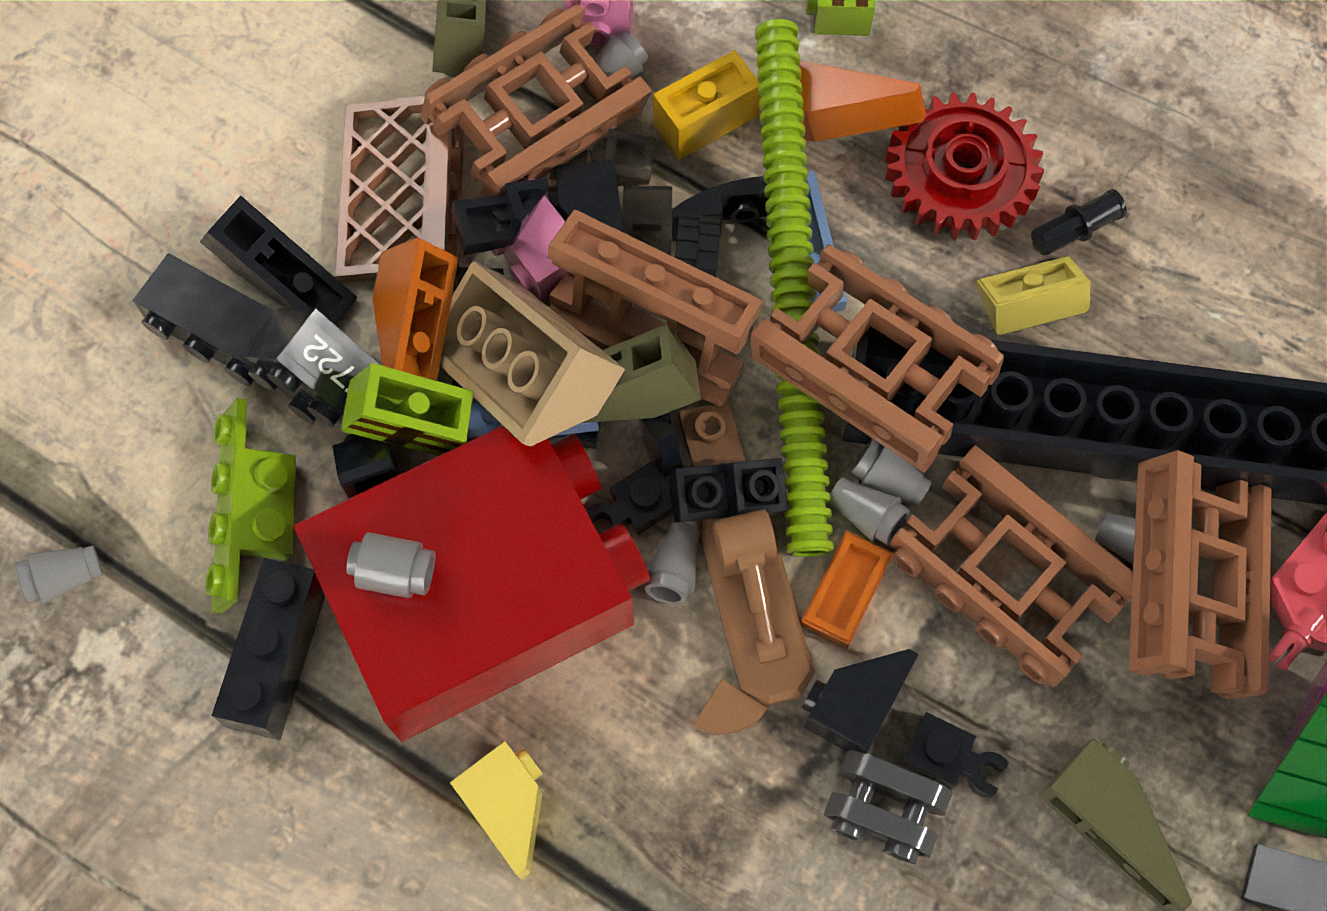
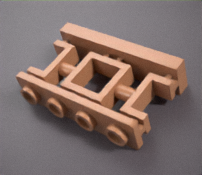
M580 3L565 11L562 8L552 11L543 19L539 27L529 33L525 31L517 32L505 42L501 50L491 56L487 54L477 56L466 66L463 73L451 80L447 77L441 78L433 83L425 92L421 112L423 121L427 125L433 122V130L439 137L459 125L483 154L481 158L473 162L470 172L472 179L475 182L479 181L483 185L482 197L502 195L505 183L527 181L530 178L533 180L541 179L555 170V165L566 163L642 113L652 92L651 88L641 76L632 81L630 79L632 72L627 66L609 77L605 75L584 49L585 46L591 43L596 28L591 22L587 24L584 22L585 10L580 7ZM562 43L559 53L568 62L570 67L559 73L544 54ZM536 78L559 108L532 125L508 94ZM584 82L599 102L580 114L584 103L572 88ZM486 90L484 99L495 113L482 121L467 101ZM509 129L525 150L504 162L507 151L496 139V136Z
M574 209L549 243L547 258L552 260V264L574 274L575 277L564 274L550 294L549 301L552 303L549 308L602 349H607L666 325V323L631 307L632 303L667 320V324H669L696 360L700 397L718 407L724 406L743 375L744 362L723 352L722 348L737 355L740 353L753 331L752 325L760 314L763 300Z
M827 244L820 253V261L817 264L813 263L808 269L807 285L819 292L820 296L798 322L778 308L770 315V321L763 318L751 332V357L925 473L937 458L941 445H944L950 438L953 423L936 413L938 408L958 383L982 397L988 385H992L999 376L1004 356L988 338L980 334H970L953 323L951 317L939 307L926 306L909 295L907 289L898 281L892 278L884 279L866 268L864 262L854 253L847 250L841 252L832 245ZM843 291L865 304L851 322L832 310L843 297ZM818 326L837 338L826 352V359L804 345ZM870 327L878 330L908 350L886 379L848 355ZM930 347L953 361V364L941 379H938L919 366L929 353ZM904 383L926 396L916 409L914 417L890 402Z
M974 445L962 458L959 466L948 475L942 486L946 492L960 502L935 531H932L917 517L912 515L905 526L895 533L888 550L894 553L892 559L900 570L910 577H921L935 589L933 594L944 607L955 613L961 611L977 624L975 626L977 633L987 643L996 648L1003 646L1019 660L1018 666L1025 675L1039 684L1046 682L1054 688L1069 674L1073 666L1083 656L1061 637L1087 607L1107 624L1111 622L1125 604L1132 599L1133 572L979 447ZM979 498L1003 517V520L988 537L964 518L977 504ZM949 534H952L973 552L957 573L933 553ZM1002 538L1044 571L1019 601L1014 599L977 568ZM1062 567L1066 568L1089 587L1073 606L1047 586ZM1032 602L1058 622L1042 643L1016 623Z
M1179 450L1138 463L1129 671L1144 676L1162 673V677L1167 679L1195 676L1196 660L1211 665L1210 692L1216 693L1222 698L1237 699L1265 695L1268 692L1272 495L1270 487L1262 484L1248 487V482L1237 480L1216 486V496L1201 490V465L1194 462V456ZM1192 513L1196 514V530L1191 528ZM1219 523L1222 524V539L1218 538ZM1199 556L1214 561L1213 599L1197 594ZM1189 616L1193 617V636L1188 635ZM1216 624L1220 625L1219 644H1216Z

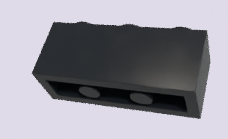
M168 253L132 300L144 316L141 323L149 331L162 339L167 340L172 335L183 341V347L194 357L205 363H209L213 358L226 365L224 370L231 377L246 386H251L253 382H256L248 374L252 367L239 356L274 311Z
M263 558L212 713V717L227 728L281 740L325 599V594L313 569Z

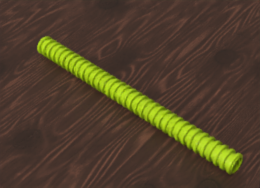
M780 18L767 20L759 24L755 28L754 34L757 40L755 50L758 54L756 66L759 68L757 80L760 83L758 95L761 97L759 109L762 111L760 114V124L763 126L761 128V138L764 140L761 148L762 153L765 155L762 164L766 170L763 180L767 184L764 189V196L768 199L765 203V211L769 214L766 217V226L770 228L767 232V240L771 243L768 247V255L773 258L769 262V271L774 273L770 277V286L775 288L771 292V301L776 304L772 307V312L778 308L798 322L814 303L812 301L816 299L817 294L816 290L807 285L808 269L813 265L814 259L810 257L813 253V244L809 242L812 239V229L808 226L811 224V214L807 212L810 209V199L806 197L809 194V185L805 182L808 180V170L805 168L807 165V155L804 153L806 150V141L803 138L805 136V126L802 124L804 122V112L801 109L803 107V97L800 95L802 93V83L800 82L801 69L799 67L801 59L798 53L800 45L797 39L799 30L796 23ZM813 332L804 345L821 356V352L815 348V346L819 345L820 337ZM775 373L776 378L781 380L776 386L777 393L782 395V398L777 402V407L783 411V414L778 417V424L784 426V430L779 433V439L785 442V445L780 449V455L786 458V461L782 464L783 473L787 474L784 482L785 489L788 490L786 500L789 506V510L784 513V519L790 522V526L785 529V536L791 538V543L786 545V552L798 557L825 555L834 549V543L828 540V535L832 534L833 528L832 525L827 524V519L831 518L832 513L831 509L826 508V503L831 498L830 493L826 492L824 488L829 485V477L823 473V471L828 469V461L822 458L827 453V445L821 443V440L826 437V430L820 427V424L825 421V414L819 411V408L823 407V405Z

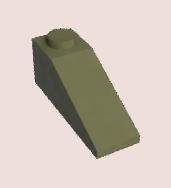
M438 0L432 72L456 77L464 72L466 66L474 58L482 54L486 0Z
M669 324L602 350L625 368V371L598 415L582 423L655 418L701 400L696 360Z
M1092 739L1072 756L1038 795L1163 911H1185L1191 905L1192 900L1139 779L1127 769L1129 762L1121 752L1110 744H1100L1095 739Z

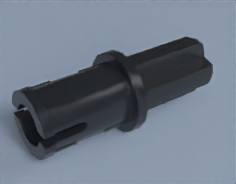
M1110 189L1103 195L1081 206L1072 204L1066 208L1065 214L1033 229L1031 232L1032 245L1036 251L1046 256L1076 240L1087 241L1091 239L1094 231L1126 216V203L1118 191Z

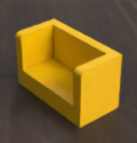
M733 50L654 93V127L676 158L680 160L758 117L760 100L758 86L760 83L737 51Z

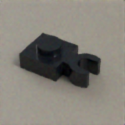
M652 460L609 487L610 495L615 502L611 504L597 503L586 510L592 523L598 519H607L611 522V527L622 523L624 526L631 524L636 533L640 535L673 513L670 484Z
M926 712L919 723L901 765L950 789L956 786L959 776L967 779V783L973 792L982 797L989 798L996 794L998 788L986 783L982 779L981 768L983 766H991L1002 772L1007 768L1009 762L1002 755L995 752H985L979 755L971 751L977 737L976 735Z

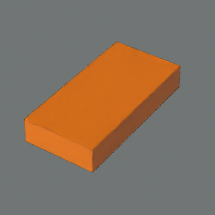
M846 530L800 621L801 627L848 649L894 553Z

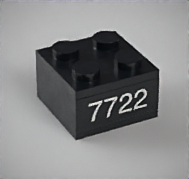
M276 308L239 356L252 367L248 374L257 383L272 392L279 389L291 399L288 407L297 416L311 424L315 421H321L331 427H334L335 424H342L349 381L370 363L380 365L316 308Z

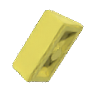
M1069 256L977 280V289L991 325L997 335L1082 314L1090 308L1091 282Z

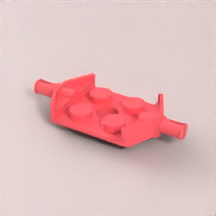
M1327 512L1270 579V603L1284 628L1281 631L1284 636L1272 651L1269 652V661L1273 663L1282 656L1275 665L1282 670H1287L1298 654L1308 647L1327 652Z

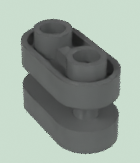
M847 751L839 773L852 781L853 785L849 795L837 792L831 793L824 811V816L833 821L830 830L857 842H862L864 835L885 843L884 853L906 863L916 864L918 856L930 858L938 835L924 827L923 824L927 813L940 816L946 814L953 794L952 791L933 780L874 756L858 751ZM874 791L906 804L902 817L870 804Z

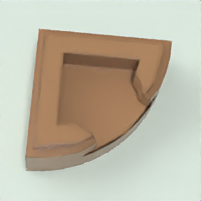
M721 679L694 722L693 728L713 736L738 733L757 724L764 717L769 707Z

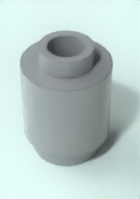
M367 532L362 542L354 541L352 543L347 559L346 572L347 575L354 576L355 587L358 589L409 599L413 594L425 596L428 593L433 577L435 551L423 549L422 542Z

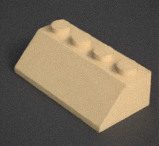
M472 261L452 295L440 366L464 389L474 391L473 397L522 444L531 447L598 415L625 368L518 282L475 261Z

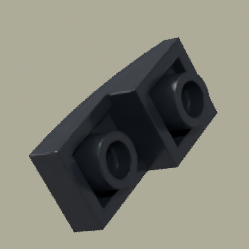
M763 176L735 180L712 187L672 209L671 225L672 241H677L679 213L720 217L719 238H721L722 220L732 219L735 222L744 223L753 221L758 217H767L765 203L768 199L764 196V189L767 184L764 182Z
M782 458L668 470L674 523L732 517L766 509L768 513L788 511Z

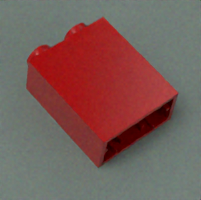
M501 426L293 525L383 722L401 742L634 625L633 601L629 591L650 581L649 573L634 540L622 523L599 534L592 523L581 499L600 491L601 485L583 445L574 433L553 443L546 439L530 447L522 444L508 429ZM367 532L422 542L423 549L435 551V566L428 593L425 596L413 594L409 599L356 588L354 576L347 575L346 572L347 559L352 543L354 541L362 542Z

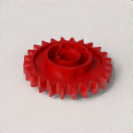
M951 92L948 104H943L940 99L933 96L929 110L925 108L926 116L923 122L899 126V130H893L889 143L891 147H888L885 157V163L889 164L885 180L894 182L890 193L891 197H904L900 209L902 213L911 210L918 212L915 225L918 226L927 220L932 221V234L937 235L943 227L950 228L952 240L957 239L961 230H967L972 240H977L981 228H985L991 236H996L1000 222L1009 228L1013 227L1018 215L1025 216L1027 214L1031 201L1035 200L1040 189L1038 184L1044 174V169L1039 167L1043 151L1033 149L1037 135L1022 133L1027 120L1011 121L1009 117L1012 107L1008 106L998 112L994 109L995 98L992 97L984 105H980L977 103L975 93H971L967 102L964 103L960 102L955 92ZM956 163H964L969 165L971 168H962L958 166Z

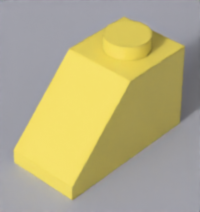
M504 741L451 781L450 784L515 874L523 880L531 873L542 800V792L535 780L543 774L524 748L514 754L506 741Z

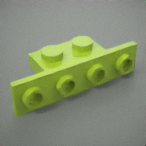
M236 398L223 414H219L214 425L213 441L214 444L220 445L219 463L215 464L211 476V492L218 494L217 513L214 512L212 514L208 527V541L210 544H215L214 564L211 563L209 565L205 580L206 594L212 596L211 613L222 614L238 601L240 555L287 560L293 555L296 455L245 448L247 399Z

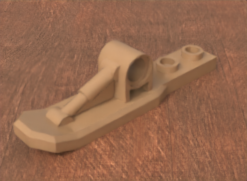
M729 400L722 407L710 404L679 411V421L691 467L745 461ZM762 509L732 517L702 520L700 542L740 690L767 707L800 699L814 676L815 669L805 642L773 523L767 510Z

